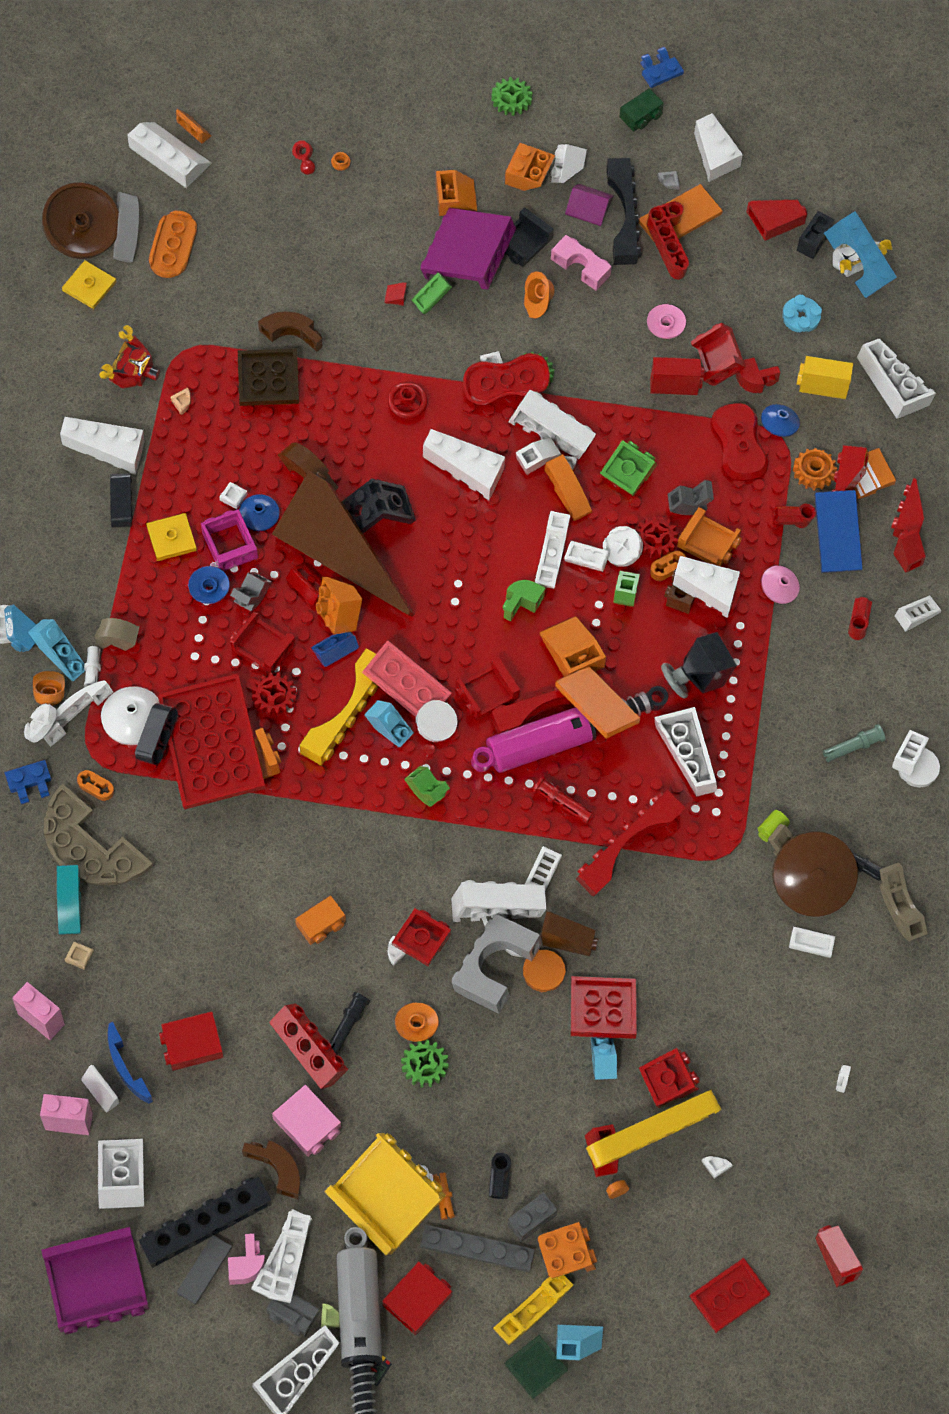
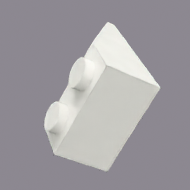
M143 1139L98 1141L99 1209L144 1207Z

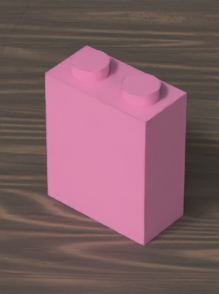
M28 982L12 998L18 1015L47 1039L51 1040L65 1025L60 1008Z
M306 1085L272 1113L273 1120L307 1156H310L312 1153L314 1155L318 1154L323 1149L324 1142L328 1139L333 1140L340 1134L341 1122Z
M44 1094L40 1117L45 1130L89 1135L93 1113L88 1099Z

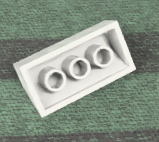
M155 122L139 123L128 134L129 148L185 188L212 164Z

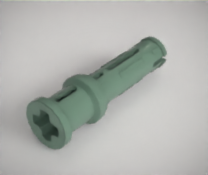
M876 724L874 728L868 731H860L852 739L823 750V755L827 757L826 761L829 763L857 749H868L870 745L876 742H884L886 740L885 734L881 726Z

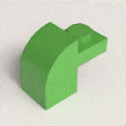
M619 572L613 603L634 607L640 574Z
M520 580L511 584L507 588L506 601L502 608L504 610V618L511 621L520 606L535 613L545 597V587L530 580Z
M419 766L404 779L415 795L430 807L446 795V791L450 789L445 781H437L428 767Z

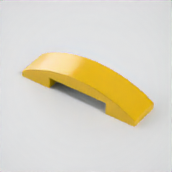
M564 1275L557 1278H550L549 1276L530 1297L502 1319L493 1329L508 1345L512 1344L541 1319L573 1287V1284Z

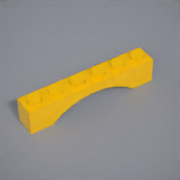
M367 648L355 664L356 685L348 704L329 722L310 729L300 744V754L321 766L325 760L328 761L334 752L333 748L336 744L342 742L347 727H352L358 711H363L367 704V698L369 695L372 696L377 690L378 685L362 673L376 653Z

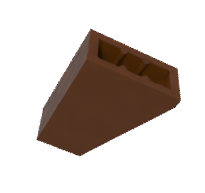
M546 911L541 933L542 946L590 956L591 950L596 951L598 938H594L596 930Z

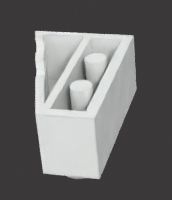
M711 113L697 120L694 134L707 173L708 182L741 167L743 154L715 116Z
M680 556L673 585L692 597L701 599L706 602L707 606L710 608L714 607L722 612L723 616L728 618L740 572Z

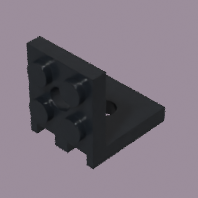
M371 478L342 501L362 533H365L383 518L412 524L416 521L405 486Z

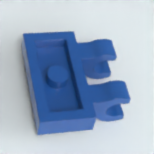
M665 47L657 49L659 54L656 56L661 63L653 66L649 54L641 56L643 61L640 64L645 69L642 71V76L650 88L684 73L675 57L669 58Z
M45 760L5 772L10 792L18 793L21 804L29 802L26 789L36 785L38 786L41 798L50 796L46 782L51 781V777Z

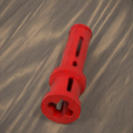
M541 776L534 786L533 792L540 793L547 798L549 803L555 802L587 824L594 812L567 796L558 785H552L545 780L546 777Z

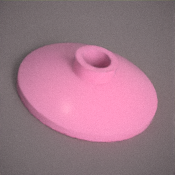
M662 304L654 307L649 312L647 326L655 336L671 339L679 336L684 331L686 318L679 308L669 304Z
M772 566L763 573L761 585L769 599L779 604H787L797 597L799 582L791 570L783 566Z

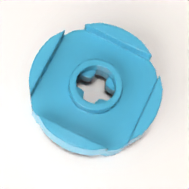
M797 295L784 305L783 321L792 331L800 333L810 332L819 325L822 309L814 300L804 295ZM798 312H805L806 317H798Z

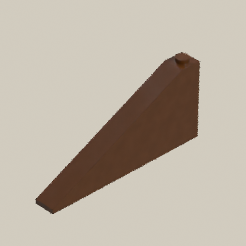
M308 471L272 535L413 617L414 612L332 485L325 481L327 477L318 471L315 474Z

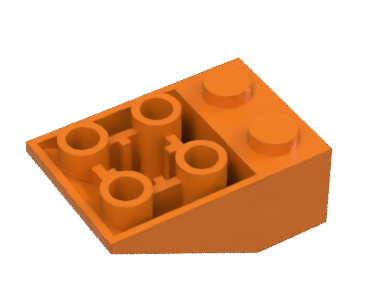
M573 617L540 632V636L564 677L588 666L594 672L605 667V654L597 640L577 617Z

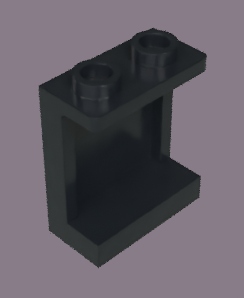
M525 207L520 211L519 219L514 223L516 230L505 252L513 264H519L522 267L553 239L554 232L551 226Z

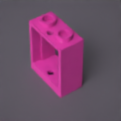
M239 509L227 511L222 516L209 518L201 523V530L217 567L222 571L258 558L257 548ZM237 525L246 545L219 555L210 534Z

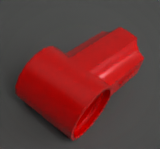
M807 503L802 504L800 507L776 506L773 512V522L776 525H795L798 528H805L816 516V510Z
M860 597L854 600L848 634L854 640H861L866 635L872 601L868 600V598Z

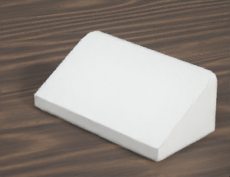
M90 1065L82 1077V1082L107 1113L119 1104L118 1097L94 1065Z

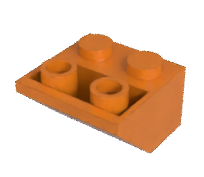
M519 143L505 172V184L523 191L541 187L555 155Z
M456 170L436 171L439 216L446 215L449 208L477 212L474 179Z
M323 577L319 587V599L316 603L318 614L322 616L326 626L330 628L334 635L356 631L362 603L361 596L354 586L329 577Z

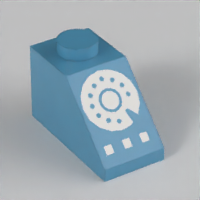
M15 605L7 606L4 609L7 639L15 650L19 652L29 651L35 642L28 631L36 624Z

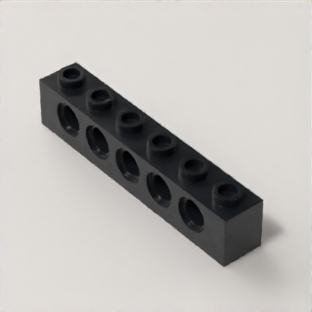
M248 1178L241 1183L242 1186L236 1189H227L221 1194V1197L215 1200L213 1198L202 1203V1207L184 1212L181 1215L182 1217L176 1221L169 1220L165 1222L159 1230L155 1232L151 1230L141 1236L142 1239L138 1241L150 1266L154 1268L209 1239L212 1235H216L271 1206V1199L260 1178ZM246 1195L251 1199L248 1203L242 1204L238 1201L241 1196ZM222 1206H228L231 1209L227 1214H220L218 1211ZM206 1216L211 1219L207 1225L199 1223L202 1217ZM183 1227H188L191 1231L188 1235L182 1236L179 1234V1230ZM162 1238H169L171 1240L167 1246H160L158 1244Z

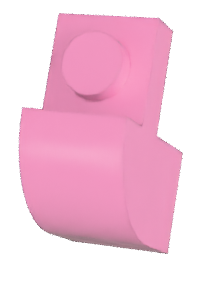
M245 1234L246 1256L228 1258L230 1285L246 1284L254 1281L261 1268L263 1269L265 1266L264 1255L256 1256V1254H260L259 1240L255 1241L254 1234Z

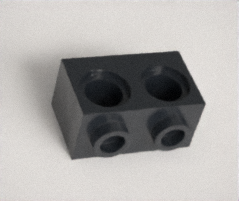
M817 211L800 236L797 251L814 259L827 240L824 233L833 226L835 219Z

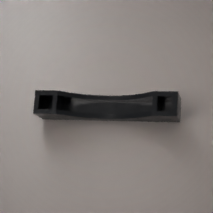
M607 158V184L620 198L625 212L624 225L613 240L614 265L637 264V259L641 258V246H637V242L640 241V231L636 230L638 214H635L634 209H637V198H633V193H636L635 181L632 182V177H634L635 173L634 166H631L630 158Z

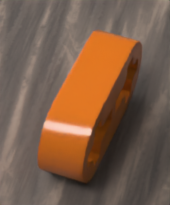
M674 551L656 560L651 565V577L657 581H662L672 576L678 565L677 562L673 563V559L679 560L680 556H686L680 551ZM656 568L663 569V573L660 571L656 572Z
M84 770L78 774V785L85 792L102 801H107L113 797L114 788L108 780L89 770ZM90 777L91 782L94 784L92 785L89 782L83 784V778L87 779ZM98 786L102 789L108 787L109 793L104 792L103 794H101V790L98 788Z

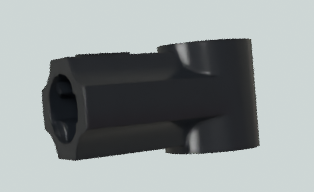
M497 1153L492 1158L488 1194L490 1198L508 1199L511 1159L506 1153ZM498 1160H504L507 1163V1167L498 1169L495 1163Z

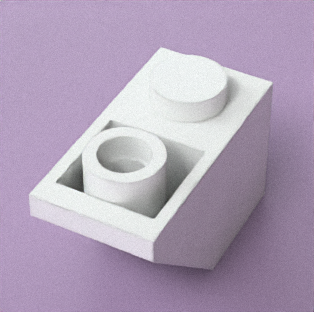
M568 144L558 145L555 151V164L551 171V183H564L582 170L587 149Z
M551 437L533 442L516 452V458L526 475L561 455Z

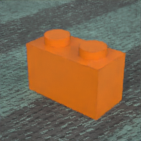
M330 895L297 917L295 921L297 928L309 944L312 945L315 942L316 944L321 943L331 931H339L344 926L346 918L344 912Z

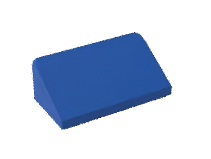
M351 632L333 634L311 648L322 665L327 667L358 649L359 645L355 635Z

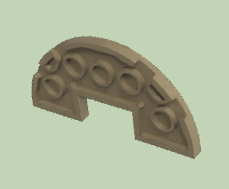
M64 784L56 790L48 803V809L44 817V835L49 852L59 866L78 865L80 868V881L103 886L118 885L132 881L153 867V863L124 837L119 839L107 851L80 827L93 814V810Z

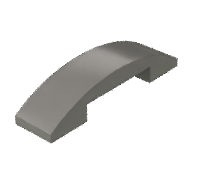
M118 192L117 239L114 242L113 259L133 262L139 227L137 196Z

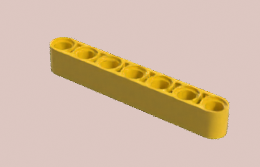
M709 1090L588 1146L586 1150L597 1169L704 1120L709 1115L716 1114L722 1109L712 1090Z

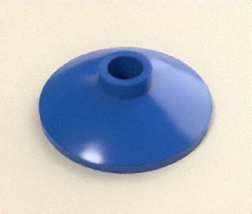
M770 405L761 414V422L765 429L777 436H791L797 432L800 425L798 415L791 408L784 405Z
M258 494L248 497L243 501L239 509L247 528L254 531L268 530L279 519L278 504L274 499L266 495ZM262 508L261 511H256L255 509Z
M202 567L191 575L188 583L189 592L198 602L213 604L219 602L227 595L229 579L225 572L217 567ZM208 586L213 587L211 590H206Z

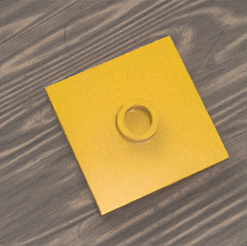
M84 260L62 286V291L94 309L117 281L113 276Z
M186 513L146 523L157 561L197 551Z

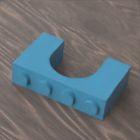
M856 211L837 222L824 233L834 249L842 244H847L859 256L864 274L855 283L865 298L897 278Z

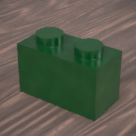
M648 88L620 107L619 118L633 132L638 129H644L648 122L661 117L664 102Z

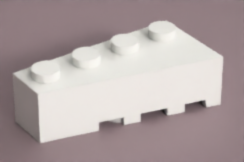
M876 339L862 345L857 359L895 417L898 419L929 406L936 393L932 389H928L919 376L916 378L909 371L910 368L905 363H901L896 358L897 355L880 339Z
M532 390L528 391L508 421L513 425L517 422L524 426L523 430L528 433L531 431L536 432L540 435L541 440L551 437L558 449L577 457V459H580L596 435L590 427L582 425L572 415L564 413L556 404L548 402L541 394Z
M69 417L64 418L60 433L62 445L136 475L145 442L143 430Z
M432 429L423 445V457L440 469L448 471L455 479L462 480L469 485V488L474 491L477 490L483 494L484 498L490 500L504 470V456Z
M695 707L654 717L656 729L695 795L701 796L716 792V780Z
M468 880L460 884L451 898L453 922H461L460 918L471 917V921H480V918L486 916L493 918L495 914L504 918L511 915L512 919L541 917L546 910L544 885H537L536 883L525 885L516 884L515 882L496 884L494 881L476 883L475 881Z
M323 1326L253 1383L252 1387L273 1414H288L338 1347L339 1342L329 1329Z

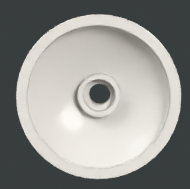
M125 687L117 690L108 697L102 708L101 720L105 732L113 740L121 744L138 745L150 710L155 703H159L158 697L153 692L142 687ZM129 708H135L133 712L128 711Z

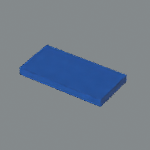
M856 491L815 493L821 573L862 570Z

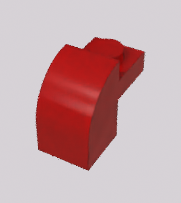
M755 358L743 360L746 367L735 374L739 385L743 389L751 393H762L764 385L772 386L779 381L780 370L778 366L759 370Z

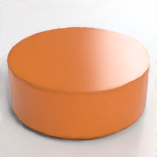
M619 1180L610 1184L606 1192L610 1199H614L628 1192L629 1187L625 1180Z

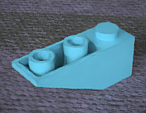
M43 619L28 631L39 649L71 681H74L85 672V663L54 619Z

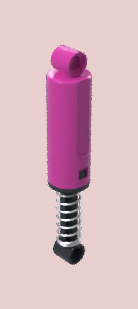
M654 686L649 692H640L635 695V698L628 696L626 701L622 700L636 714L641 716V712L644 711L648 714L651 710H661L668 701V692L661 686ZM652 695L660 696L661 702L653 701ZM575 707L487 738V747H479L475 750L471 764L479 772L487 771L491 766H494L495 770L501 773L596 739V728ZM483 755L487 758L488 762L482 764L477 760V757Z

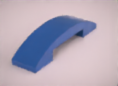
M109 1023L108 1044L114 1066L120 1078L138 1098L148 1104L153 1102L142 1077L133 1081L117 1050L124 1046L123 1041L114 1023Z

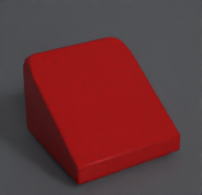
M407 283L388 285L384 303L404 306Z

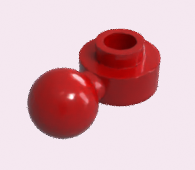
M297 141L292 148V153L295 158L302 160L300 165L301 172L310 175L315 171L314 162L309 160L313 153L312 146L306 141ZM306 148L305 154H302V150Z

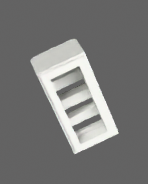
M927 596L899 608L895 617L903 629L908 631L939 614L941 609L931 596ZM927 603L931 611H928L923 604ZM918 607L921 608L924 614L919 611ZM911 611H913L917 617H914Z
M909 730L894 759L892 767L907 775H911L929 738ZM910 740H912V741H914V742H917V743H919V744H921V745L919 746V745H917V744H915V743H912V742H910Z
M543 846L525 884L535 883L532 881L534 877L544 882L543 885L546 891L562 859V855ZM544 855L555 860L554 863L544 860ZM540 863L551 867L550 871L540 867ZM538 870L540 872L547 874V878L535 874L536 871Z

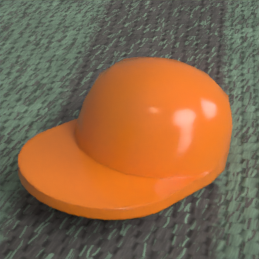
M55 671L37 673L33 677V695L36 702L40 705L50 704L51 706L62 702L65 694L64 676Z

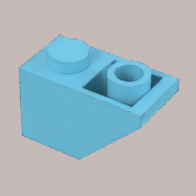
M377 700L365 713L366 718L373 727L398 747H401L414 733L391 703Z
M591 1037L595 1080L617 1079V1054L613 1038Z
M557 1325V1359L581 1360L602 1349L603 1327Z

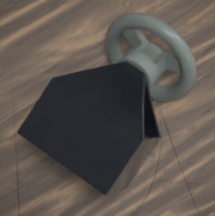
M718 632L695 640L683 659L681 667L675 670L670 664L663 663L661 669L672 689L680 697L687 698L688 690L684 683L691 681L702 693L721 688L725 685L737 665Z

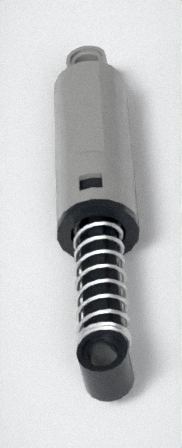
M353 1227L345 1233L346 1249L339 1251L336 1256L341 1366L351 1368L350 1372L353 1374L350 1381L354 1385L350 1389L354 1392V1395L351 1396V1399L354 1401L351 1407L355 1410L354 1414H373L377 1410L373 1409V1403L376 1401L373 1400L372 1396L375 1391H372V1385L375 1384L372 1381V1375L375 1373L371 1372V1367H377L382 1364L377 1253L375 1250L367 1248V1236L364 1230L359 1227ZM353 1237L362 1239L358 1245L351 1244L350 1240Z

